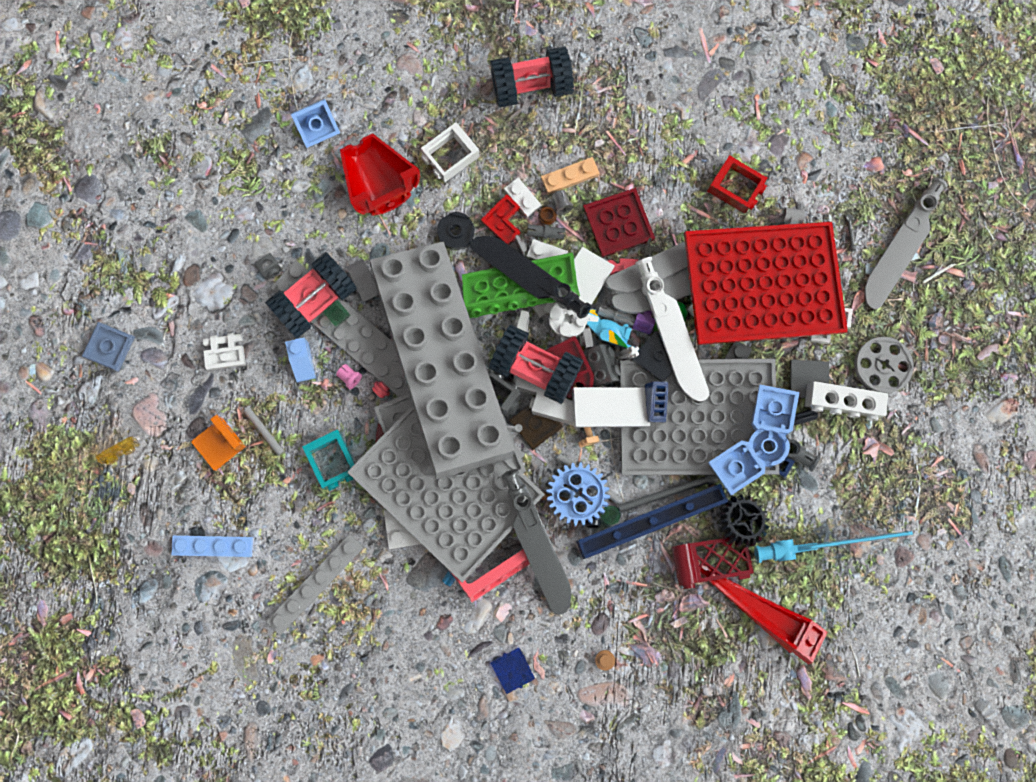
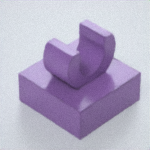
M646 311L643 314L638 313L632 329L650 335L655 324V319L651 317L652 311Z

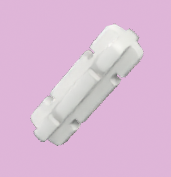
M631 346L621 350L619 358L621 360H629L639 355V347L634 348Z

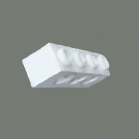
M814 381L807 384L805 407H810L811 411L815 412L828 410L830 414L834 415L846 413L848 417L860 418V416H865L867 420L878 421V418L886 416L888 394ZM826 395L829 396V398H830V403L826 402V400H825V396H826ZM844 398L848 400V406L844 404ZM863 401L866 403V409L862 406Z

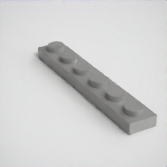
M349 534L266 622L279 635H282L365 547Z

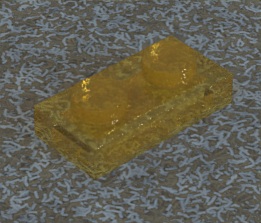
M130 436L97 454L95 457L98 463L110 465L117 462L118 457L133 453L136 450L135 448L140 446L137 438Z

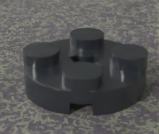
M451 212L440 219L437 226V234L440 242L444 241L445 247L452 250L466 249L472 242L475 229L472 221L466 214ZM459 227V231H461V233L453 235L451 229Z

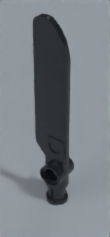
M479 236L470 243V248L473 252L535 298H552L560 308L572 310L580 319L585 318L589 314L591 304L579 299V295L573 292L568 284L561 283L501 239L493 236Z

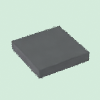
M790 360L789 390L799 392L798 398H806V389L809 383L815 381L829 384V362ZM826 395L825 400H828L829 396Z

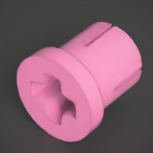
M344 364L342 368L340 367L336 373V376L346 384L348 389L354 388L362 378V374L355 372L347 364Z

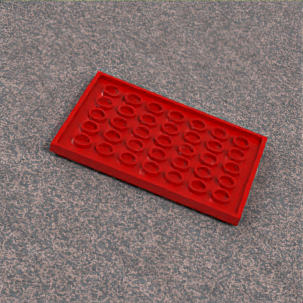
M832 222L684 232L697 345L834 335L848 332Z

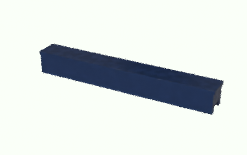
M720 483L577 540L576 543L582 558H589L728 502V498H726L722 489V484Z

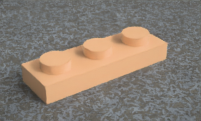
M593 157L543 175L541 180L549 195L598 177L600 173Z

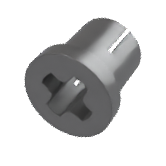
M565 190L557 191L552 195L557 215L566 214L574 208L573 204L569 202Z

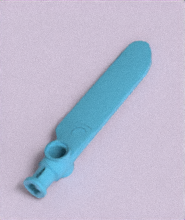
M902 531L794 545L793 539L771 543L770 546L759 547L756 545L754 546V554L757 563L769 559L787 561L796 559L795 553L910 536L913 535V532Z

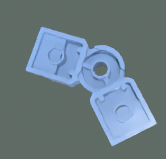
M759 385L751 426L755 432L750 436L748 442L741 440L708 462L730 496L765 474V467L778 465L787 457L790 444L785 435L793 431L799 392ZM764 442L772 444L773 450L771 452L764 449Z

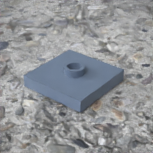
M98 322L81 357L119 372L135 337Z

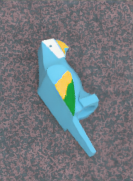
M595 309L590 310L587 315L586 325L601 341L623 348L631 347V345L626 344L632 330L631 327H628V324L620 326L611 320H601L595 313Z

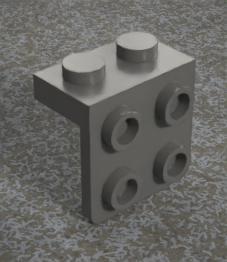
M597 345L583 351L594 375L592 388L606 383L621 381V371L615 363V353L610 345ZM576 383L577 388H584L583 383Z
M488 371L491 383L509 395L501 406L502 414L506 417L510 413L513 415L519 408V401L521 399L520 388L512 382L509 384L505 382L501 374L495 371Z

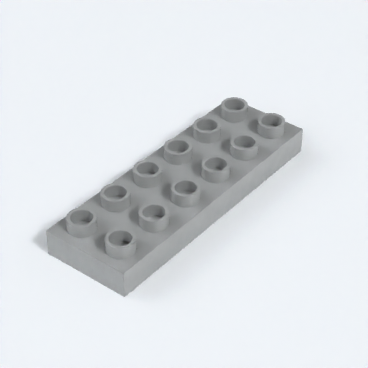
M444 241L371 259V273L436 480L512 458L514 448Z

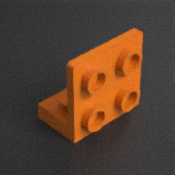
M216 414L210 419L213 424L192 440V444L215 471L246 447L223 417Z

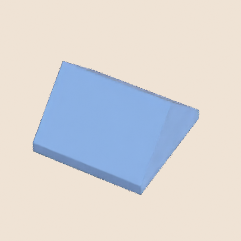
M325 99L291 114L306 148L340 133Z

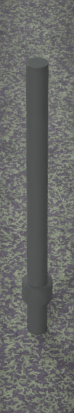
M704 475L705 477L619 504L618 508L620 512L705 484H714L719 479L716 475Z

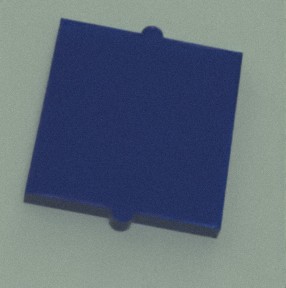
M520 647L507 654L503 653V656L490 662L506 694L518 688L522 689L523 685L535 679Z

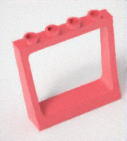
M522 549L471 584H468L466 581L462 583L453 573L451 574L469 600L474 602L530 563L524 549Z

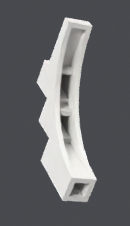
M522 310L520 316L517 315L514 326L527 332L530 321L529 312ZM514 375L513 383L520 388L519 391L536 395V397H532L529 408H532V414L574 426L573 401L565 398L562 404L544 396L546 389L544 390Z

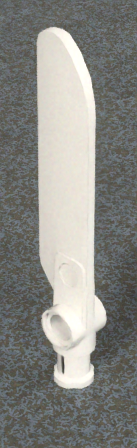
M652 257L641 259L635 262V264L639 267L642 275L640 278L643 284L642 292L647 296L676 381L682 391L691 399L697 402L706 400L709 396V390L678 303L674 298L664 293V282L658 276V273L654 271L651 263ZM650 283L656 286V291L650 289Z

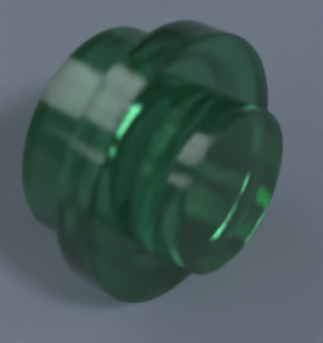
M609 505L603 508L605 513L601 514V519L605 524L614 525L620 520V511L617 507Z

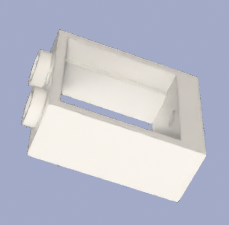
M457 122L421 148V158L426 165L430 164L434 175L438 179L441 178L444 182H447L480 157L479 149ZM455 138L468 155L444 172L431 154L449 140Z

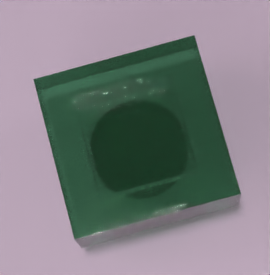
M338 300L323 311L336 328L351 316Z

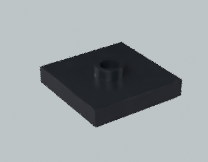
M656 330L638 351L639 355L634 357L632 361L660 382H664L673 369L660 333Z

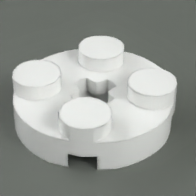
M557 303L553 306L549 315V325L556 335L566 338L579 336L584 331L588 320L587 316L582 319L578 318L575 312L562 309ZM564 315L572 316V323L564 322Z

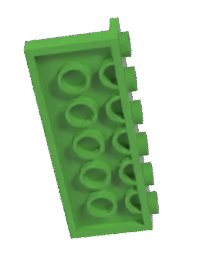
M573 252L532 260L533 263L561 283L568 284L571 290L580 297ZM496 268L462 274L463 297L469 318L556 302L552 298H535Z

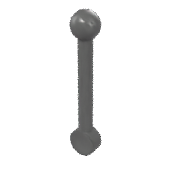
M848 214L845 217V221L848 222L849 250L854 252L857 247L854 245L851 222L853 216Z

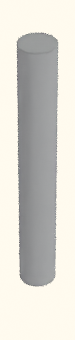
M250 407L246 408L243 411L274 452L278 456L282 455L284 450L252 409Z

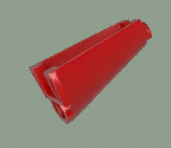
M373 133L363 137L356 146L350 144L340 149L350 203L360 214L370 213L371 216L394 210L410 198V192L413 188H417L419 184L420 170Z

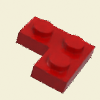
M506 194L481 219V223L496 237L510 245L515 240V236L521 234L509 221L520 209V206Z

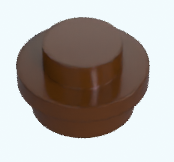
M543 207L538 214L539 221L544 225L553 224L557 218V214L552 207Z

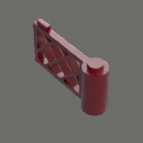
M729 537L672 546L678 585L683 586V589L695 588V583L735 576H738V580L751 578L750 574L754 572L749 548H743L742 546L741 551L737 552L731 547L732 544L725 543L729 541ZM717 543L726 547L721 556L713 550ZM697 546H702L708 550L703 559L697 555ZM729 550L737 555L732 564L724 559ZM710 553L719 559L714 567L706 562ZM740 558L746 562V571H741L735 567ZM721 562L730 567L726 574H722L717 570ZM703 564L712 570L709 576L701 578L700 572Z

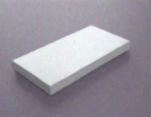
M582 247L574 259L580 292L579 299L592 305L615 266ZM557 302L547 303L543 311L550 315V311ZM568 314L564 315L565 319L563 321L569 322V324L572 323L573 317L568 316Z
M572 388L574 427L650 426L647 419L645 388Z

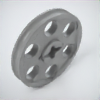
M877 337L866 342L858 350L854 361L857 378L870 391L887 394L893 393L903 388L910 381L913 374V359L909 350L900 341L890 337ZM871 344H877L879 346L878 353H873L871 351ZM891 345L897 347V355H892L890 353L889 347ZM862 359L869 361V368L866 369L861 366L860 362ZM885 361V362H886V365H885V366H886L887 368L882 369V368H881V367H882V364H881V363ZM900 362L906 364V372L899 370L898 364ZM870 376H876L878 378L877 385H872L870 383ZM890 377L897 380L896 387L889 385L888 379Z

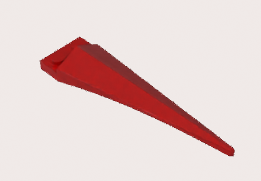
M705 565L700 569L703 577H708L712 571ZM727 578L709 581L789 653H794L808 665L813 663L828 633L813 620L765 599Z

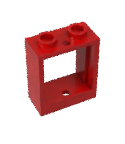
M729 155L707 192L745 214L748 209L753 210L758 202L755 198L758 194L762 195L767 185L764 183L768 178ZM730 168L758 184L748 202L720 186Z

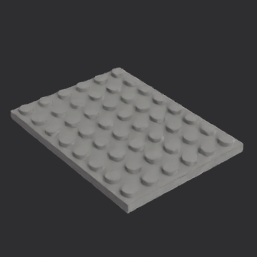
M775 359L698 360L709 390L708 398L700 402L691 399L682 391L672 371L664 381L668 382L666 422L650 423L649 427H621L622 475H716L708 462L741 440L748 442L750 436L755 432L751 426L758 387L759 385L776 387ZM620 360L621 388H645L647 383L660 382L632 360ZM654 412V416H659V412ZM764 442V449L771 452L773 450L772 444ZM779 464L773 467H765V474L763 475H779Z
M413 405L348 471L371 496L462 583L514 528L513 522L517 510L508 493L509 487L501 476L505 472L517 468L506 459L436 480ZM519 470L520 480L526 485L532 501L536 505L545 494ZM520 496L517 502L522 503L527 497Z

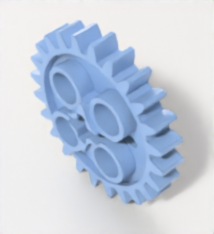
M580 462L579 467L576 468L575 464L572 463L571 469L564 465V472L558 469L557 473L559 476L552 475V479L555 482L548 483L552 489H548L546 493L552 496L548 497L547 501L553 502L549 509L555 508L556 510L553 515L560 514L559 521L566 518L567 525L571 520L574 521L575 527L578 521H581L582 526H585V520L592 524V517L598 520L600 518L598 512L601 514L605 513L602 506L608 507V503L604 501L610 499V495L605 494L610 490L609 487H604L607 480L601 481L600 479L603 474L596 475L597 468L590 471L589 464L586 468H583ZM572 477H578L581 480V483L579 485H573L570 479ZM567 484L572 490L565 488L563 485ZM594 488L597 491V495L589 496L586 490ZM581 491L582 497L575 498V492ZM566 492L569 494L570 499L562 501L559 495ZM583 498H585V499L591 501L593 504H592V505L588 504V502H587L586 500H584ZM579 503L584 504L586 510L578 512L575 506Z

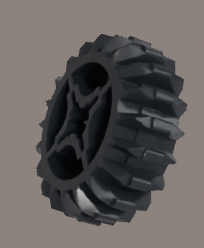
M743 494L737 497L732 496L728 502L719 507L721 512L717 513L716 516L720 520L716 524L722 527L718 531H724L723 538L729 537L730 544L735 541L736 547L741 545L743 548H747L749 545L753 547L756 545V542L760 543L763 540L762 537L767 535L765 530H768L770 526L765 523L769 522L770 519L764 515L768 511H762L763 504L757 505V499L751 501L750 496L745 498ZM732 509H733V511H734V513H733V516H734L733 522L730 521V514H731ZM749 519V520L746 521V522L737 523V522H739L740 520ZM755 520V530L753 532L752 522Z

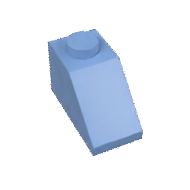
M305 338L286 341L289 362L297 383L316 379L308 341Z

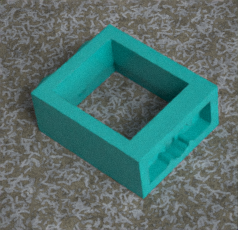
M338 429L302 446L321 488L324 490L328 489V491L339 487L338 483L344 480L346 482L354 480L348 473L349 470L325 481L313 456V453L338 441L350 468L356 464Z

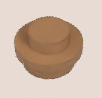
M602 650L596 655L595 663L599 669L607 671L613 668L615 657L610 651Z

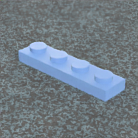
M173 536L171 555L252 557L253 537Z

